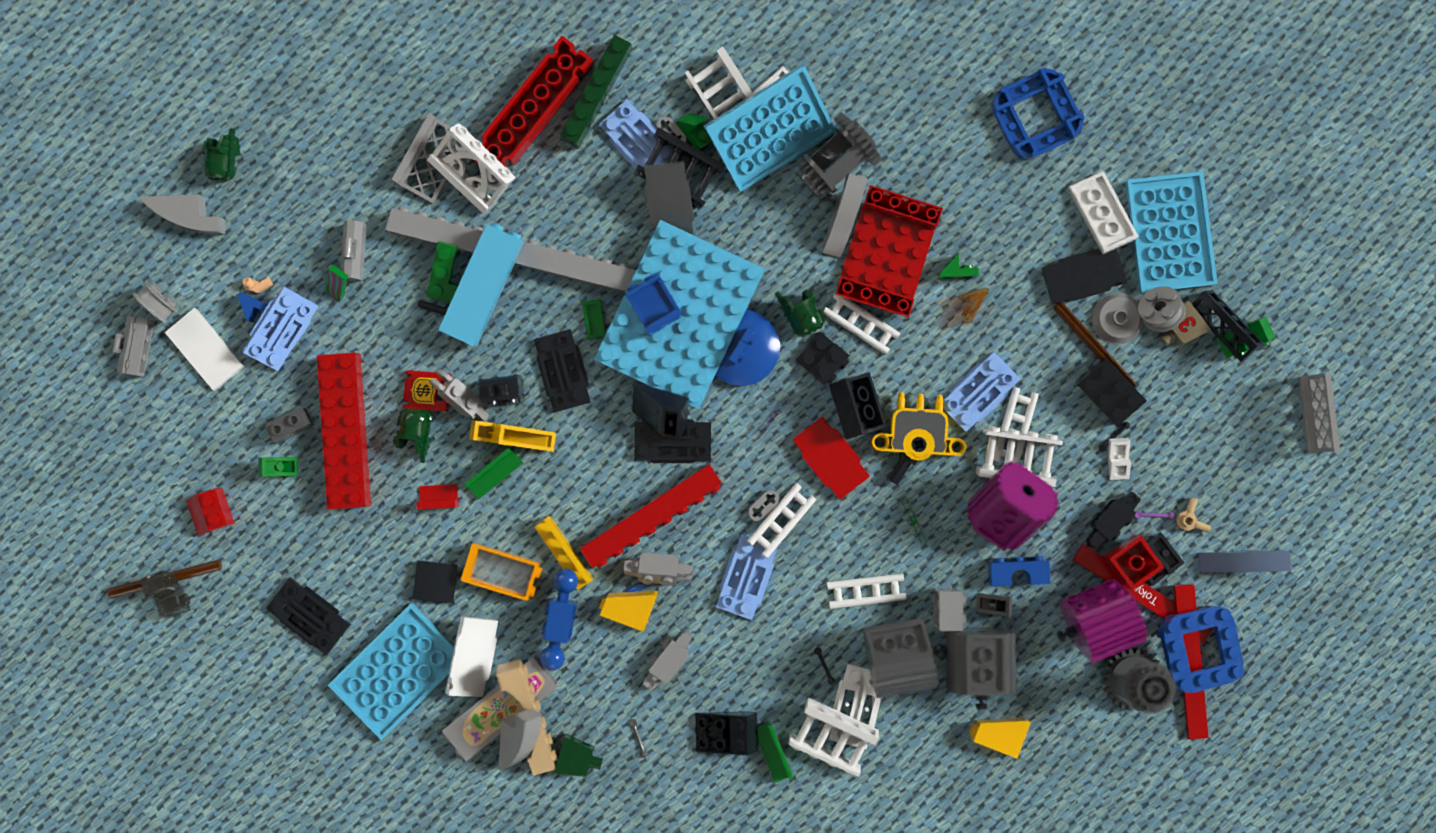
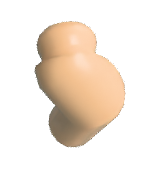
M249 277L242 281V285L247 291L257 294L273 285L269 277L260 282Z

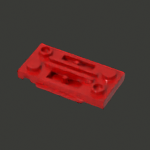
M823 416L792 439L801 450L804 460L826 487H830L839 500L870 477L860 464L861 459L839 431L835 428L833 429Z

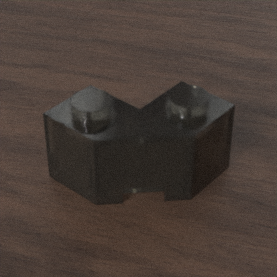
M160 571L140 579L145 598L155 599L160 618L170 619L191 610L189 596L185 594L184 589L171 572Z

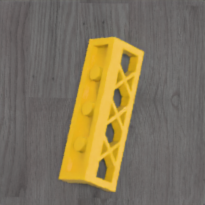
M548 516L535 526V529L561 567L576 573L578 577L577 590L594 579L551 516Z

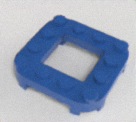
M1042 68L1016 83L1003 87L992 101L994 117L1012 152L1020 159H1034L1073 140L1082 130L1084 114L1079 112L1064 82L1065 76L1061 72L1058 73L1052 69ZM1045 91L1061 124L1029 138L1013 106Z
M1207 605L1204 608L1175 615L1169 614L1164 617L1165 619L1161 623L1160 629L1157 630V638H1161L1167 669L1174 678L1176 689L1194 693L1233 683L1244 675V663L1235 621L1229 609ZM1214 627L1221 662H1218L1217 665L1190 671L1183 634Z

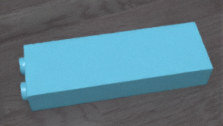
M493 223L492 226L486 224L439 327V331L473 347L478 346L525 242L520 239L521 235L512 231L508 234L503 231L504 227Z

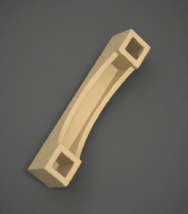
M521 659L498 665L496 675L502 691H508L525 710L534 708L537 712L541 711L539 700H535L533 695L535 694L533 683H529L527 678L529 676L527 666L522 664ZM544 716L541 719V727L536 744L527 757L533 776L555 770L556 761H558L556 749L553 750L551 746L553 744L550 732L547 733L545 729L547 724Z

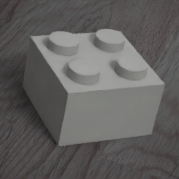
M933 588L934 628L939 631H963V626H966V615L963 614V606H966V595H963V591L957 588Z

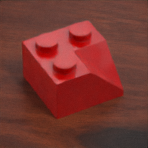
M1136 534L1103 556L1125 588L1130 590L1136 589L1164 568L1143 537Z

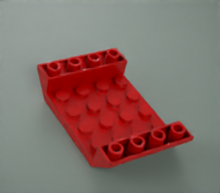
M869 185L835 295L909 318L915 300L913 298L943 208Z

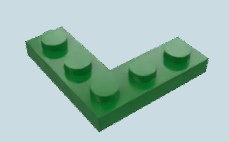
M438 241L426 297L451 303L459 286L458 284L451 283L458 250L457 245Z

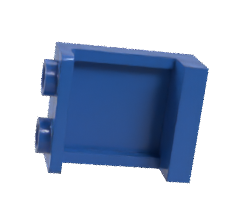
M659 274L647 276L644 279V283L639 286L637 284L632 285L625 294L650 336L683 317L682 312Z

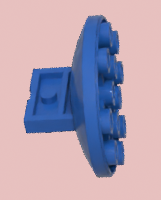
M745 311L715 375L717 378L731 385L748 386L760 382L772 372L779 358L780 342L778 334L769 320L757 312Z

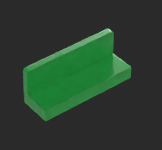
M508 448L466 482L464 486L469 488L479 500L521 466L523 461L512 448Z
M768 721L759 725L758 742L775 783L787 778L793 780L792 771L772 722Z

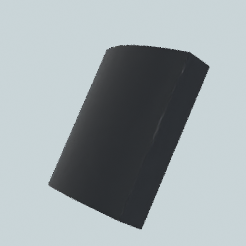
M1162 532L1157 533L1146 541L1164 566L1162 570L1146 581L1149 586H1154L1166 575H1171L1184 564V561Z
M417 560L412 599L453 603L458 565Z

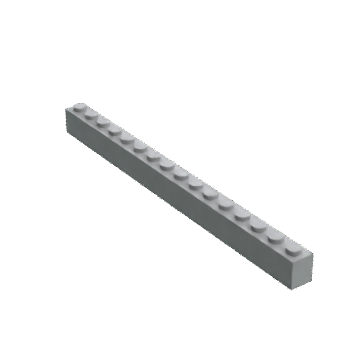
M398 207V209L391 208L386 231L391 234L437 245L438 241L457 245L458 251L473 254L483 233V228L478 226H472V228L464 227L465 224L458 221L449 223L442 217L435 216V219L429 218L428 214L423 212L409 213L410 210L403 207ZM533 240L524 242L514 264L626 293L636 270L630 269L631 266L620 263L617 266L612 264L610 260H594V257L588 254L578 256L575 255L574 251L564 249V252L552 245L539 246L538 242Z

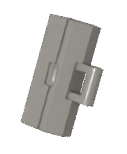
M346 220L344 221L341 271L348 275V280L363 281L367 225L360 221Z
M127 316L124 334H115L112 352L120 353L117 372L144 377L154 320ZM123 338H124L125 340H124L123 350H121L122 342H123Z

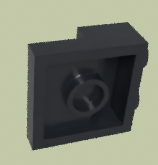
M820 331L795 361L820 383L825 385L826 382L831 384L837 377L835 372L839 368L843 370L850 362L847 359L850 355Z

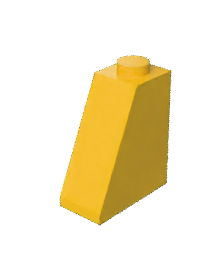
M658 591L609 593L606 598L601 600L599 609H602L600 616L644 632Z
M1026 718L977 720L976 724H972L969 735H971L970 739L973 742L1017 759L1031 722Z

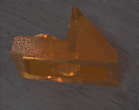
M988 288L978 289L957 296L970 304V306L966 305L961 313L964 316L962 322L966 324L972 322L989 291Z

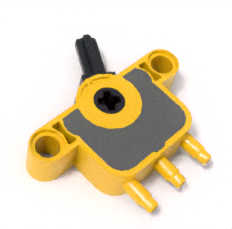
M899 392L897 410L891 414L889 434L878 433L870 438V445L874 450L901 452L899 456L902 458L888 478L892 483L899 484L911 464L916 465L919 460H925L931 454L959 456L966 451V444L962 439L948 438V417L943 412L942 395H937L935 410L924 409V395L918 394L915 409L905 408V393ZM880 436L883 438L884 444L878 448L874 441ZM920 440V445L922 447L915 449L916 445L914 444V441ZM954 442H958L960 444V450L958 452H954L952 450V444Z

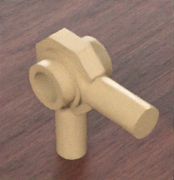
M1190 497L1186 511L1178 513L1176 524L1178 528L1186 531L1196 528L1208 533L1211 526L1197 521L1194 514L1198 499Z

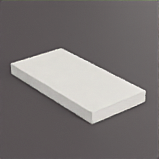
M1104 171L1068 187L1102 254L1138 239L1139 236Z
M193 308L165 332L213 391H216L245 367L196 308Z

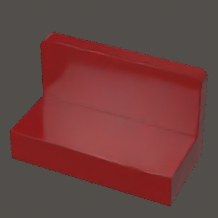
M457 484L419 487L420 501L416 502L417 510L459 507Z

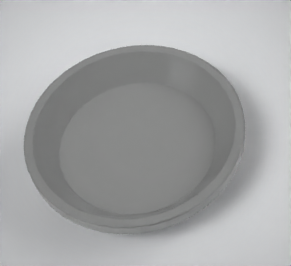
M1111 293L1101 298L1096 303L1092 312V325L1097 335L1111 344H1125L1135 339L1144 323L1138 312L1139 303L1133 297L1124 293Z

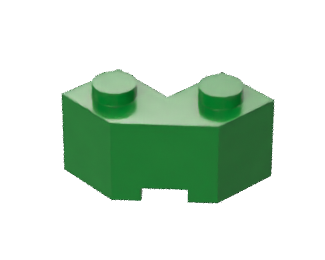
M1266 316L1246 324L1266 344L1265 346L1269 345V341L1275 338ZM1229 331L1225 333V337L1228 340H1234V332ZM1217 338L1226 359L1232 356L1234 359H1237ZM1238 343V351L1244 355L1245 351L1249 348L1244 343Z

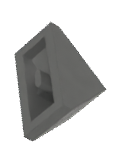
M977 593L976 612L1011 617L1012 597L1008 595Z

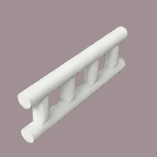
M834 295L833 298L837 302L831 310L826 307L822 314L886 355L890 348L885 345L891 336L897 339L900 332L851 300ZM843 305L853 311L848 320L838 315ZM859 315L869 321L863 331L854 326ZM875 326L885 332L880 341L870 336Z
M1013 387L1000 431H1008L1011 420L1022 423L1020 433L1027 434L1039 394L1031 392L1029 398L1019 395L1020 388ZM1017 402L1028 405L1025 416L1014 413ZM998 437L993 461L999 462L1001 457L1005 458L1006 450L1003 447L1006 437ZM1016 439L1017 444L1012 462L1019 463L1025 440Z
M798 483L793 485L747 540L752 546L756 541L763 546L765 550L762 552V555L766 558L773 553L816 501L812 495L808 499L803 497L798 492L802 488ZM793 498L802 505L795 514L786 507ZM780 513H783L790 519L783 528L774 522ZM768 527L778 534L771 543L762 536Z
M894 574L827 582V589L834 590L835 601H829L830 609L906 600V593H899L898 582L904 581V575ZM891 583L892 594L880 595L879 584ZM872 585L873 596L861 598L860 586ZM853 587L854 599L842 600L841 588Z

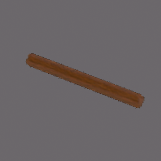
M1059 302L1053 307L1056 313L1099 360L1106 357L1134 388L1137 386L1136 382L1063 302Z
M215 560L112 587L107 590L109 598H116L219 571L222 569L221 561Z

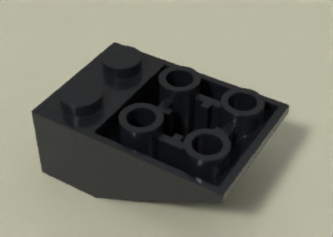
M634 382L632 412L661 436L679 441L687 427L689 397Z
M757 712L695 713L696 752L749 756L758 751Z

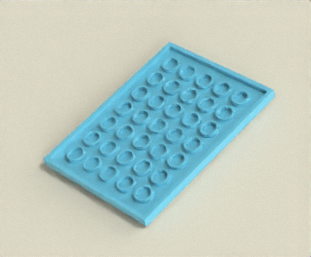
M660 220L629 287L634 284L641 285L645 282L644 279L651 274L655 276L659 274L682 312L683 317L650 336L628 298L624 295L594 360L651 387L689 397V405L699 409L765 269Z

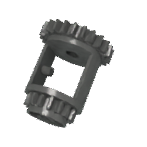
M843 113L834 118L837 125L835 127L837 133L810 157L805 154L802 157L803 161L797 166L799 171L796 174L816 197L820 195L825 197L830 192L834 194L837 191L835 186L861 162L865 164L869 162L876 166L882 160L880 154L874 148L876 144L870 135L857 121H851ZM847 147H849V149L842 156H840L832 165H830L824 172L822 171L839 154H841Z
M1135 647L1133 651L1131 648H1128L1126 653L1124 651L1119 652V656L1113 654V660L1106 659L1109 666L1103 665V668L1107 671L1106 673H1101L1102 676L1106 677L1101 683L1107 685L1103 688V691L1109 692L1106 697L1113 699V704H1119L1121 709L1126 707L1129 711H1132L1134 707L1136 711L1157 713L1172 703L1175 697L1174 678L1165 667L1159 664V660H1153V654L1147 655L1146 650L1140 652V649Z

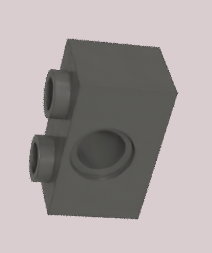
M298 407L265 425L274 443H282L313 426L314 423L306 408Z

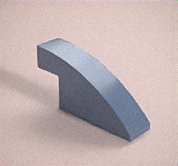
M1241 550L1198 553L1199 572L1291 571L1290 551Z

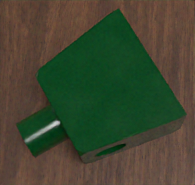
M566 734L563 739L555 774L586 776L589 767L601 769L603 758L592 756L595 746Z

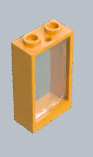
M472 543L460 581L528 601L530 597L535 595L537 586H534L536 578H540L543 568L540 567L541 562L478 543Z

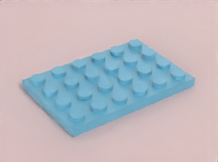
M800 65L704 125L706 132L740 192L837 132L804 65Z
M1203 171L1125 181L1130 221L1139 236L1138 239L1133 241L1139 294L1146 293L1148 290L1156 287H1170L1178 290L1217 285Z
M411 603L328 686L382 741L449 675L455 645L414 603Z

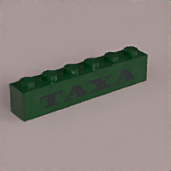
M614 34L560 133L563 141L579 149L632 52L630 42Z

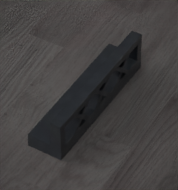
M1213 290L1204 291L1192 303L1193 307L1211 328V331L1240 362H1244L1254 351H1259L1266 345ZM1202 301L1207 304V313H1202L1197 308ZM1212 315H1218L1220 326L1212 324ZM1225 329H1231L1234 332V340H1228L1225 337ZM1238 343H1244L1249 348L1244 355L1238 351Z

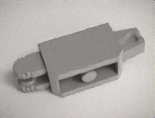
M439 369L436 373L445 383L442 385L434 378L429 381L438 390L437 394L461 415L472 419L476 417L480 421L485 422L490 415L482 409L484 405L480 398L456 377L452 378L445 371Z
M644 552L640 555V560H625L624 574L638 577V582L644 584L657 583L671 586L676 585L677 581L689 582L693 578L692 566L679 563V559L675 555Z
M685 630L676 640L674 638L671 641L666 640L660 648L662 650L659 656L654 655L648 663L651 667L648 670L649 673L643 685L652 691L661 682H670L687 660L689 654L686 647L691 642L690 640H692L690 632Z

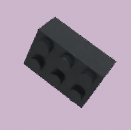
M1106 357L1102 358L1076 381V384L1116 427L1147 402Z
M870 372L829 384L846 440L887 427Z

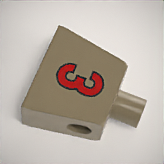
M1189 300L1183 302L1186 312L1182 322L1159 337L1165 346H1168L1173 341L1178 346L1183 345L1211 330Z

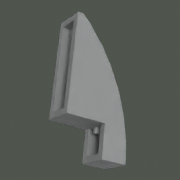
M850 173L845 177L842 193L836 198L822 250L823 254L841 258L861 204L867 178Z
M199 194L141 197V201L146 206L170 222L196 232L225 235V219L219 216L206 217L205 197Z
M534 708L501 719L499 770H504L520 763L534 748L542 715Z

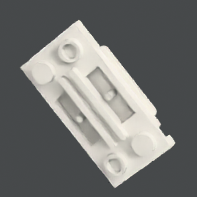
M461 616L445 694L450 696L483 697L486 680L490 677L497 643L495 638L498 625L497 620Z
M847 664L844 678L839 683L833 709L840 712L845 689L855 691L849 716L860 721L866 694L871 695V715L867 725L874 728L881 698L876 697L870 670ZM866 706L864 709L868 712L869 708ZM832 727L829 740L838 742L843 731ZM851 735L846 744L857 747L861 739Z

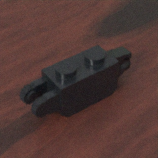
M1129 492L1120 500L1111 499L1091 521L1093 531L1087 537V544L1092 547H1098L1105 540H1115L1121 534L1120 530L1134 520L1133 516L1136 514L1134 509L1141 499L1134 492Z

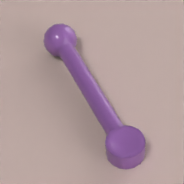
M1136 511L1134 515L1136 518L1165 517L1170 520L1175 518L1173 512L1160 514Z

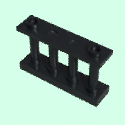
M658 127L653 136L657 143L645 165H654L663 146L666 147L668 145L673 148V154L668 163L677 162L683 154L690 158V163L685 170L686 180L689 181L697 165L702 164L707 167V172L694 195L691 194L692 206L696 208L699 206L703 207L706 202L701 198L713 175H716V173L721 174L725 164ZM638 164L635 171L638 172L639 177L646 180L645 169Z

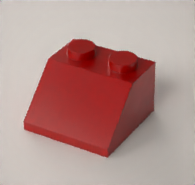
M214 488L186 500L198 537L235 524L223 488Z

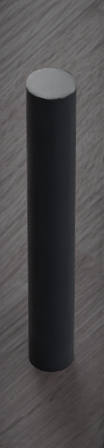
M419 300L417 307L445 315L448 308L423 300Z

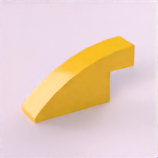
M472 420L469 439L554 452L556 433Z

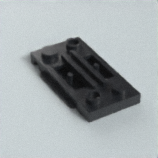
M1117 248L1105 254H1102L1099 249H1094L1060 259L1056 264L1041 268L1052 305L1110 291L1112 287L1127 283Z
M571 329L534 339L538 353V366L546 395L550 397L553 412L556 413L591 403L587 389L589 382L580 349L575 345Z
M687 419V427L679 441L661 436L645 422H635L634 460H651L653 463H693L694 460L711 461V422H694L692 419Z
M292 577L286 581L266 607L268 611L280 619L281 623L325 655L330 653L351 625L350 622L339 615L338 609L308 586L303 587Z

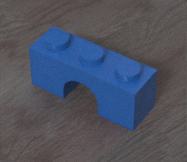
M1032 556L1031 560H1024V557H1012V561H1005V558H993V562H988L990 586H1012L1011 578L1017 570H1023L1026 573L1027 583L1030 585L1050 584L1049 560H1043V556Z

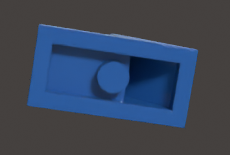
M238 293L245 318L253 323L257 313L262 315L268 304L244 293Z

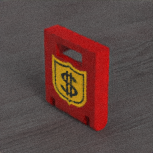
M405 371V374L411 375V378H405L403 401H409V405L404 404L403 409L415 408L416 410L449 412V404L444 399L443 401H437V389L429 382L434 378L440 383H445L436 372Z

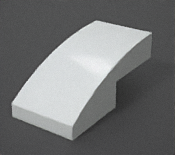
M1129 438L1109 439L1110 480L1130 478Z

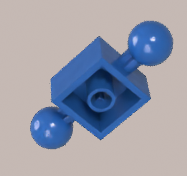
M562 569L555 574L553 584L558 591V595L546 604L545 615H548L546 622L543 623L541 634H544V640L549 641V646L541 652L540 663L549 671L558 670L564 664L565 655L560 645L561 643L567 644L572 636L578 601L569 600V594L576 589L578 577L570 569Z

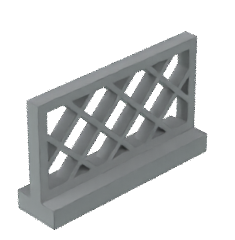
M428 113L395 172L392 181L434 204L447 179L443 177V179L434 181L432 170H436V168L430 167L427 159L431 154H426L425 146L428 143L435 142L436 147H438L437 141L443 140L445 137H435L434 130L437 125L445 128L446 133H448L451 126ZM447 149V150H444L443 152H444V153H447V152H450V150ZM426 158L429 169L417 171V161ZM430 171L433 182L421 184L419 174ZM417 175L418 186L410 187L405 184L408 177ZM434 185L435 193L433 197L426 196L422 187Z
M1331 373L1298 377L1307 453L1340 451Z

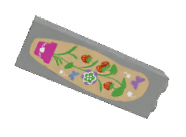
M536 655L523 664L528 669L529 676L527 678L529 683H533L535 700L542 701L558 688L559 683L541 665L540 659ZM499 684L442 730L444 733L443 737L449 744H453L458 757L464 758L467 761L500 735L501 719L525 711V709L508 691L503 692Z

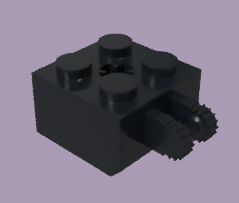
M518 374L478 380L480 401L486 403L487 406H501V402L505 401L509 404H519L520 400L525 399L523 379Z

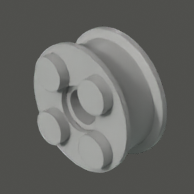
M145 281V286L138 293H133L132 295L151 314L162 322L167 323V318L174 311H179L176 307L177 302L169 295L165 297L161 293L162 289L154 282L149 284Z
M1156 287L1148 290L1138 304V312L1145 326L1156 332L1174 329L1182 322L1186 312L1179 293L1170 287Z

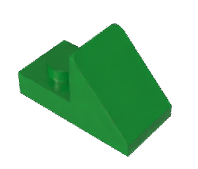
M689 113L676 120L675 123L693 147L701 151L712 144L708 133L703 127L708 118Z
M957 254L939 273L938 279L976 278L979 276V268H973V265H963L959 269V254Z
M259 457V477L298 476V457Z

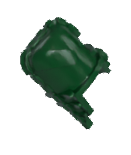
M230 128L229 133L221 135L219 141L207 138L202 146V149L205 150V152H202V155H205L204 174L210 180L228 181L232 180L236 174L235 158L242 154L240 153L239 140L235 137V129Z
M807 289L803 291V301L794 306L787 296H781L778 291L775 292L778 302L781 304V310L784 311V317L788 318L794 333L798 337H805L810 335L811 332H816L817 329L822 328L825 320L820 309L817 310L815 307L816 302L813 292H808Z
M415 408L401 410L397 421L400 429L396 430V436L393 438V443L399 449H403L408 441H415V453L420 456L421 463H425V456L427 455L428 448H430L429 443L432 441L428 437L432 421L429 411L416 410Z

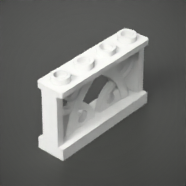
M459 123L448 130V133L433 154L427 159L433 167L483 214L496 204V201L515 179L511 171L504 167L493 154L483 147L480 141L476 140ZM453 138H455L458 141L455 145L456 150L453 147ZM447 146L451 152L449 155L443 152ZM462 158L477 160L481 177H469L465 173V164ZM499 180L501 183L500 186H494L490 182ZM489 189L496 191L492 197L488 195Z

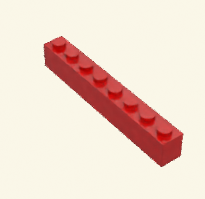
M709 464L581 547L580 550L592 568L597 566L599 569L608 563L606 559L613 555L616 558L624 552L622 548L629 545L632 547L640 542L639 537L645 534L648 537L656 531L655 527L659 524L665 526L672 521L671 517L676 513L680 516L688 511V505L692 503L697 505L705 500L703 496L708 492L712 495L721 489L719 485L722 482Z

